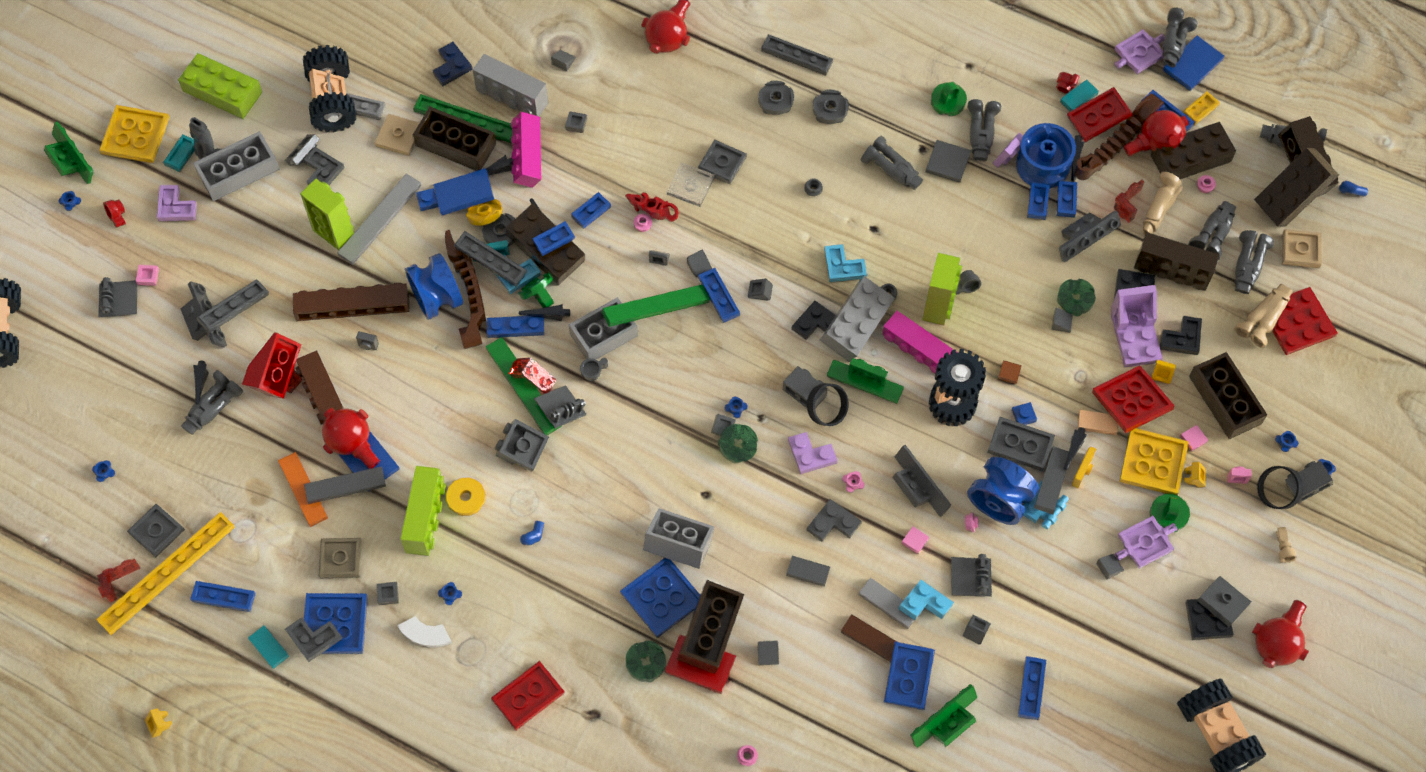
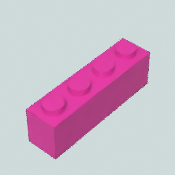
M520 112L511 122V127L513 128L511 138L513 143L511 155L513 159V183L533 188L541 181L540 117Z
M896 311L883 326L882 335L887 341L895 343L903 352L911 354L917 362L924 363L933 373H936L940 358H944L945 353L951 354V350H954L899 311Z

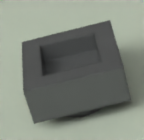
M569 111L565 130L583 133L587 114Z
M358 331L356 336L358 346L365 350H377L379 345L377 336Z
M716 414L711 433L728 439L731 438L736 419Z
M397 582L377 584L378 605L399 603Z

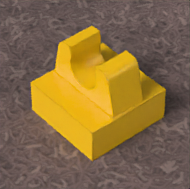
M1157 360L1151 378L1170 384L1176 365Z
M1192 462V466L1184 469L1186 474L1192 475L1189 478H1184V481L1189 485H1196L1198 488L1206 487V469L1200 462Z
M158 708L150 710L145 718L152 738L160 736L163 731L170 728L172 722L163 721L168 715L167 711H159Z

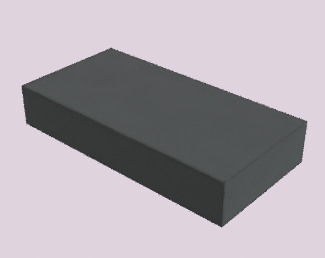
M792 556L786 576L825 587L830 566Z

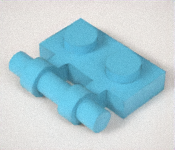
M1040 481V483L1038 484L1039 490H1040L1042 481ZM1037 493L1031 502L1023 505L1025 507L1023 516L1034 523L1039 518L1043 519L1044 522L1041 526L1048 529L1050 525L1056 522V517L1060 511H1064L1066 508V503L1069 500L1066 495H1062L1057 500L1055 511L1053 514L1034 508L1038 497Z

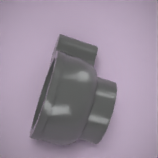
M966 270L961 273L956 295L961 292L972 293L981 287L980 278L972 270Z
M591 358L584 360L580 365L581 375L587 381L597 380L601 370L608 367L607 358H602L600 361Z

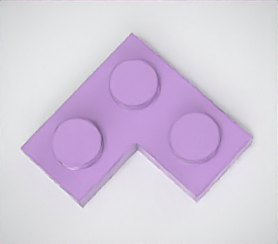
M1020 132L992 163L997 168L1002 163L1006 165L1019 151L1023 137Z
M160 185L157 219L158 221L196 220L197 203L196 201H179L180 188L178 185Z
M807 432L788 437V442L800 474L837 464L838 460L832 444L813 449Z

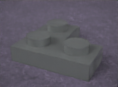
M314 147L303 159L305 164L316 170L306 181L307 185L311 184L315 179L330 185L345 168L343 163L317 147Z
M830 499L809 524L806 531L822 542L833 528L851 538L862 524V521Z
M301 617L285 629L308 662L343 639L331 621L315 632H312Z

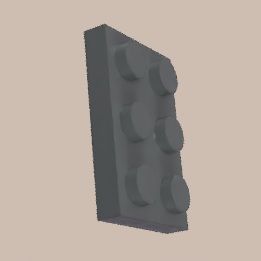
M999 417L987 453L1043 471L1055 435Z

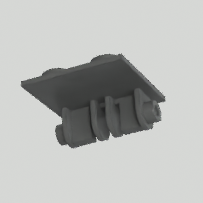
M108 277L103 278L101 283H99L98 317L137 314L136 280L112 282Z
M566 385L534 398L554 428H558L586 415V412L583 410L586 405L585 401L579 398L575 399Z
M979 554L978 558L951 557L952 595L992 597L991 558H986V554Z

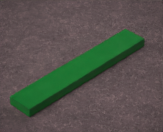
M420 94L413 108L414 112L425 115L428 108L433 107L495 132L496 139L513 144L511 142L513 135L511 123Z
M697 285L605 307L601 312L608 326L611 327L709 303L710 298L703 285Z
M501 337L487 345L486 350L543 434L549 435L561 428L562 426L558 428L553 427L534 400V398L541 396V394L504 339Z

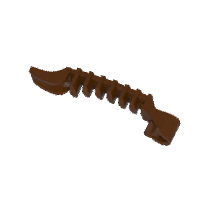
M1152 93L1144 98L1133 110V116L1126 119V124L1122 123L1119 131L1115 130L1113 132V137L1109 136L1106 143L1103 142L1100 149H1095L1094 154L1090 153L1086 157L1078 159L1075 168L1076 178L1087 180L1096 171L1100 172L1110 159L1112 160L1117 153H1120L1124 145L1130 140L1132 141L1134 136L1140 133L1146 118L1158 111L1164 105V102Z
M449 229L445 231L447 254L449 260L453 263L456 273L459 272L461 279L464 280L470 304L471 318L467 327L459 328L463 347L467 349L483 344L479 329L483 322L487 320L472 259L454 248L455 243Z

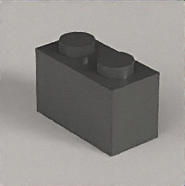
M797 366L783 381V390L807 408V399L811 390L823 382L813 378L808 370ZM827 387L818 393L815 400V409L827 397Z
M1312 461L1302 471H1296L1303 482V494L1298 504L1333 485V480L1321 461ZM1290 473L1285 482L1295 497L1297 484L1294 476Z

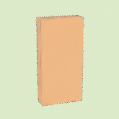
M1086 410L1079 411L1078 428L1082 427L1089 432L1117 434L1118 424L1110 414Z

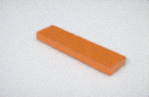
M294 452L279 459L278 462L309 526L312 527L328 519L321 502L312 504L307 502L304 484L311 482L297 453Z

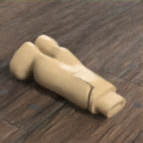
M1162 172L1160 175V181L1163 185L1158 188L1153 202L1146 213L1147 219L1144 220V228L1142 229L1144 235L1146 232H1155L1159 228L1166 212L1173 206L1177 196L1183 190L1182 181L1172 173Z
M1280 284L1277 289L1274 288L1247 316L1246 322L1238 323L1235 326V331L1244 338H1248L1251 335V341L1256 346L1265 348L1268 344L1266 333H1270L1273 330L1293 291L1283 284ZM1256 325H1259L1258 328L1252 333L1254 327Z

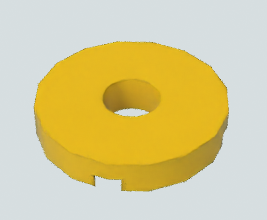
M494 199L469 207L466 217L470 224L482 226L497 220L503 213V208L500 201Z
M469 477L454 481L446 492V501L450 510L461 516H471L477 513L486 500L482 484L476 479ZM464 493L471 494V498L467 501H463L461 499V495Z

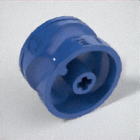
M1052 123L1037 124L1029 128L1022 137L1016 159V169L1020 178L1030 186L1031 183L1050 185L1049 189L1057 187L1059 181H1065L1069 175L1076 153V144L1072 135L1063 127Z
M441 253L429 257L430 262L425 268H419L416 264L404 268L413 294L427 320L438 316V309L442 305H450L452 309L463 305L457 283Z
M991 457L983 466L987 472L986 479H977L972 483L967 491L968 498L978 510L990 518L1003 524L1016 525L1025 513V507L1021 503L1031 502L1038 493L1039 486L1032 475L1016 463L1001 457Z

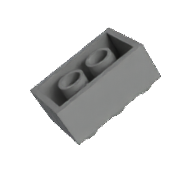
M618 297L569 324L570 335L586 359H598L638 336V327L634 321L611 327L608 326L601 311L605 307L622 304Z
M658 508L646 531L643 550L699 569L711 545L714 526Z

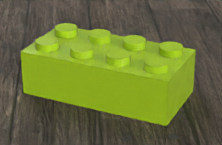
M199 53L195 55L178 79L183 92L241 119L245 118L262 94L259 80Z
M315 179L300 193L312 230L337 250H340L354 234V227L350 222L351 218L348 215V208L344 202L345 198L339 192H333L327 183H321Z
M942 253L937 254L922 318L923 321L944 325L945 320L950 319L962 266L959 265V257Z
M415 467L401 534V542L405 553L429 556L430 550L434 549L435 538H433L434 531L437 532L439 520H436L437 514L441 513L442 501L440 499L441 495H444L446 491V483H443L444 476H441L439 468Z

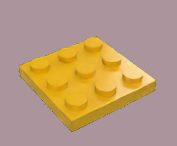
M116 105L99 151L103 155L154 163L170 117L166 113Z
M1137 428L1130 431L1119 482L1165 494L1178 495L1189 441Z

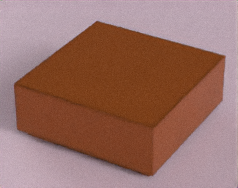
M1003 360L998 380L1017 385L1022 365Z

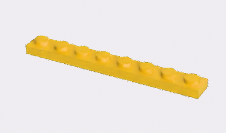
M222 512L217 514L96 620L112 635L235 528L234 524Z

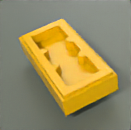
M1206 91L1183 110V113L1195 122V126L1216 109L1220 102Z
M1091 446L1088 448L1074 477L1072 486L1079 488L1084 475L1089 476L1093 465L1090 463L1097 450L1096 448Z

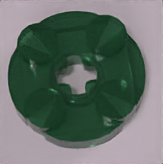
M1068 279L1059 288L1057 302L1066 312L1074 316H1081L1090 311L1095 303L1094 287L1084 279ZM1072 294H1080V299H1074Z
M733 424L721 433L718 445L722 455L727 460L733 463L748 461L755 455L758 438L754 430L749 426ZM735 439L742 440V448L735 447Z
M649 640L637 642L627 651L626 669L634 679L650 683L659 678L664 672L666 656L662 647L657 643ZM646 657H649L650 664L642 665L641 658L646 659Z

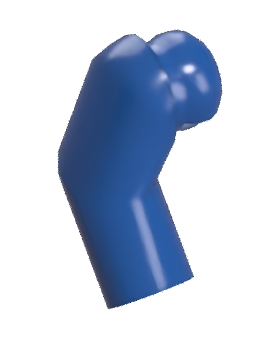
M1343 181L1339 185V190L1342 193L1348 192L1363 197L1368 194V188L1358 186L1350 181Z
M535 521L533 531L523 534L520 537V542L528 546L539 542L542 538L544 522Z

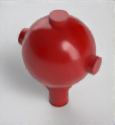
M678 0L676 5L669 10H662L654 13L650 18H644L642 27L645 28V38L650 45L649 49L653 53H669L679 49L682 45H688L690 36L687 35V28L684 22L685 12L690 6L688 0Z
M1169 110L1156 111L1144 121L1141 134L1137 135L1134 141L1123 146L1124 151L1130 157L1142 151H1155L1156 148L1162 149V147L1172 146L1176 148L1184 139L1186 126L1189 125V122L1184 115L1180 117Z
M330 408L324 413L323 416L326 420L322 427V437L325 442L323 449L328 454L333 452L340 455L352 454L356 459L362 460L369 469L374 468L380 462L372 452L371 445L367 442L369 438V425L366 419L369 416L364 410L360 409L357 412L353 409L343 408L335 411L333 408Z
M1294 600L1289 611L1283 613L1282 617L1269 619L1263 624L1256 623L1252 633L1256 635L1255 645L1259 655L1264 659L1262 661L1263 665L1268 668H1274V666L1290 665L1298 659L1301 661L1305 660L1309 651L1305 649V636L1300 626L1302 624L1301 617L1307 608L1306 604L1299 600Z

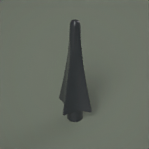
M1080 135L1074 137L1076 153L1072 162V182H1075L1076 164L1078 159H1080L1085 143L1084 141L1081 142L1082 136Z
M504 155L486 168L488 176L512 171L513 159L512 157L507 159V156Z
M563 304L540 309L523 310L518 313L524 316L562 321L563 316H570V309H563Z
M203 360L198 361V365H193L195 404L200 403L201 393L209 374L206 369L207 364Z
M1082 427L1074 430L1064 466L1065 470H1068L1074 456L1085 442L1084 439L1087 434H1085L1086 430Z

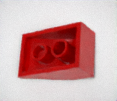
M274 332L248 365L242 385L263 394L284 399L302 344Z

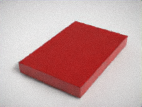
M1115 87L1067 113V117L1079 135L1082 136L1085 143L1133 116Z
M679 635L665 673L722 694L736 660V655L724 652L717 672L715 674L677 660L685 636Z
M538 661L492 696L491 700L512 727L518 730L562 696L565 691L545 666Z

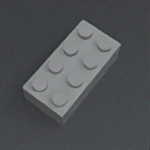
M483 54L473 68L476 90L483 95L486 94L492 97L497 102H503L512 109L535 116H540L548 104L546 83L486 54Z
M260 131L193 163L213 201L280 170L274 154Z
M864 276L856 284L820 338V341L851 362L852 358L858 356L895 298Z

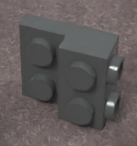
M514 419L511 424H506L503 430L505 437L497 442L495 446L497 453L495 456L512 465L516 463L532 472L549 436Z

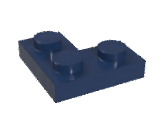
M451 42L438 49L440 56L446 63L432 71L443 87L470 72L473 68L457 45Z

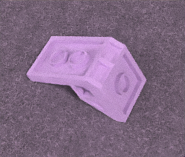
M1155 285L1118 290L1111 306V318L1124 368L1155 364L1157 360L1162 361L1163 358L1154 328L1157 320V290Z

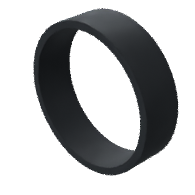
M822 383L811 390L807 399V411L815 423L823 426H835L842 422L847 415L849 400L842 387L836 384ZM831 386L840 396L841 407L833 421L824 423L816 414L815 400L823 388Z
M1273 466L1261 474L1257 484V491L1261 501L1266 506L1273 509H1289L1295 506L1301 499L1303 482L1300 475L1292 468ZM1282 468L1294 476L1297 491L1294 499L1289 504L1277 507L1267 500L1264 493V482L1272 471Z

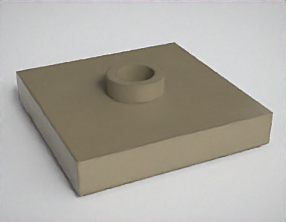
M321 538L319 578H360L361 538Z

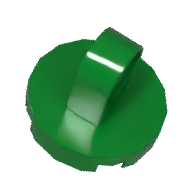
M955 82L939 84L931 94V105L941 115L942 113L949 114V116L958 115L964 110L967 102V95L964 89L955 84Z
M548 272L542 274L544 278L533 279L521 289L523 292H518L522 300L534 295L543 308L554 304L553 299L545 289L553 280Z
M1163 494L1153 501L1150 508V517L1154 516L1158 524L1163 528L1174 523L1178 531L1187 525L1190 518V508L1180 496Z

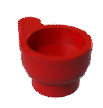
M1060 72L1057 78V90L1062 93H1069L1077 85L1080 76L1078 74L1071 75L1066 72Z
M119 199L103 202L105 212L109 219L113 221L115 227L118 228L125 225L126 222L121 215L125 213L122 202Z

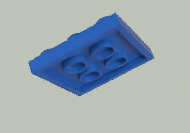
M663 558L620 590V594L656 638L693 612L700 596L672 560L668 558Z
M306 593L304 621L312 632H315L331 621L343 638L321 654H363L367 594Z

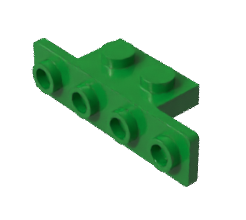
M54 122L52 136L57 143L45 145L44 152L61 176L78 172L86 184L91 183L94 174L93 168L88 165L83 154L75 146L74 141L69 138L65 128L59 122Z
M852 358L849 365L833 360L827 372L828 378L896 404L904 390V386L887 380L888 371L884 368L867 364L862 359Z
M970 684L962 689L958 695L945 703L939 711L932 714L927 721L910 734L916 748H919L932 736L947 747L976 722L975 717L965 709L977 699L973 685Z

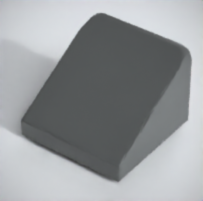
M559 50L552 55L551 64L568 71L576 57Z
M703 249L687 257V265L696 278L699 274L712 269Z
M655 250L649 251L650 263L665 266L668 264L669 253Z
M767 278L751 280L748 298L771 300L772 283Z
M1055 308L1052 330L1071 332L1073 315L1060 308Z
M1114 554L1102 557L1096 563L1107 580L1124 571Z
M972 615L963 633V637L981 644L991 623Z
M759 641L757 645L759 665L779 664L778 641Z

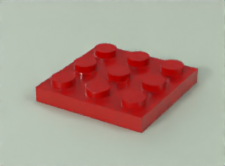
M1311 287L1294 292L1289 296L1290 300L1272 330L1285 355L1331 339L1338 334Z
M1141 365L1094 387L1092 390L1093 395L1125 433L1174 409V404Z

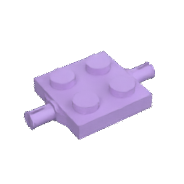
M1141 30L1116 45L1115 51L1122 59L1114 63L1115 67L1120 69L1127 64L1136 74H1139L1164 58L1162 55L1163 50L1159 44L1165 40V35L1161 34L1153 38L1144 30Z
M1151 516L1118 534L1124 549L1115 553V557L1119 561L1129 555L1140 569L1174 550L1168 535L1177 531V527L1172 523L1163 528L1158 524L1154 516Z

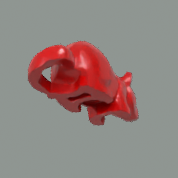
M643 192L641 196L637 194L625 195L630 204L634 206L636 212L642 210L654 219H667L670 222H674L679 216V210L674 204L668 203V201H664L657 196L652 199L646 192ZM669 207L674 209V215L670 214Z

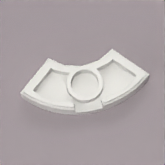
M415 616L397 625L401 633L414 644L427 646L428 648H437L452 643L443 624L428 626L421 623Z

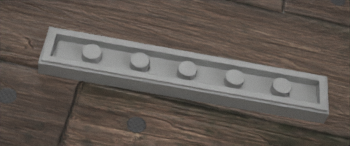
M406 173L337 252L338 256L353 265L421 187V182Z

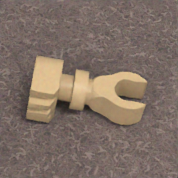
M1286 527L1277 528L1276 535L1281 550L1279 552L1280 563L1294 562L1297 557L1295 549H1292L1291 543L1288 540Z

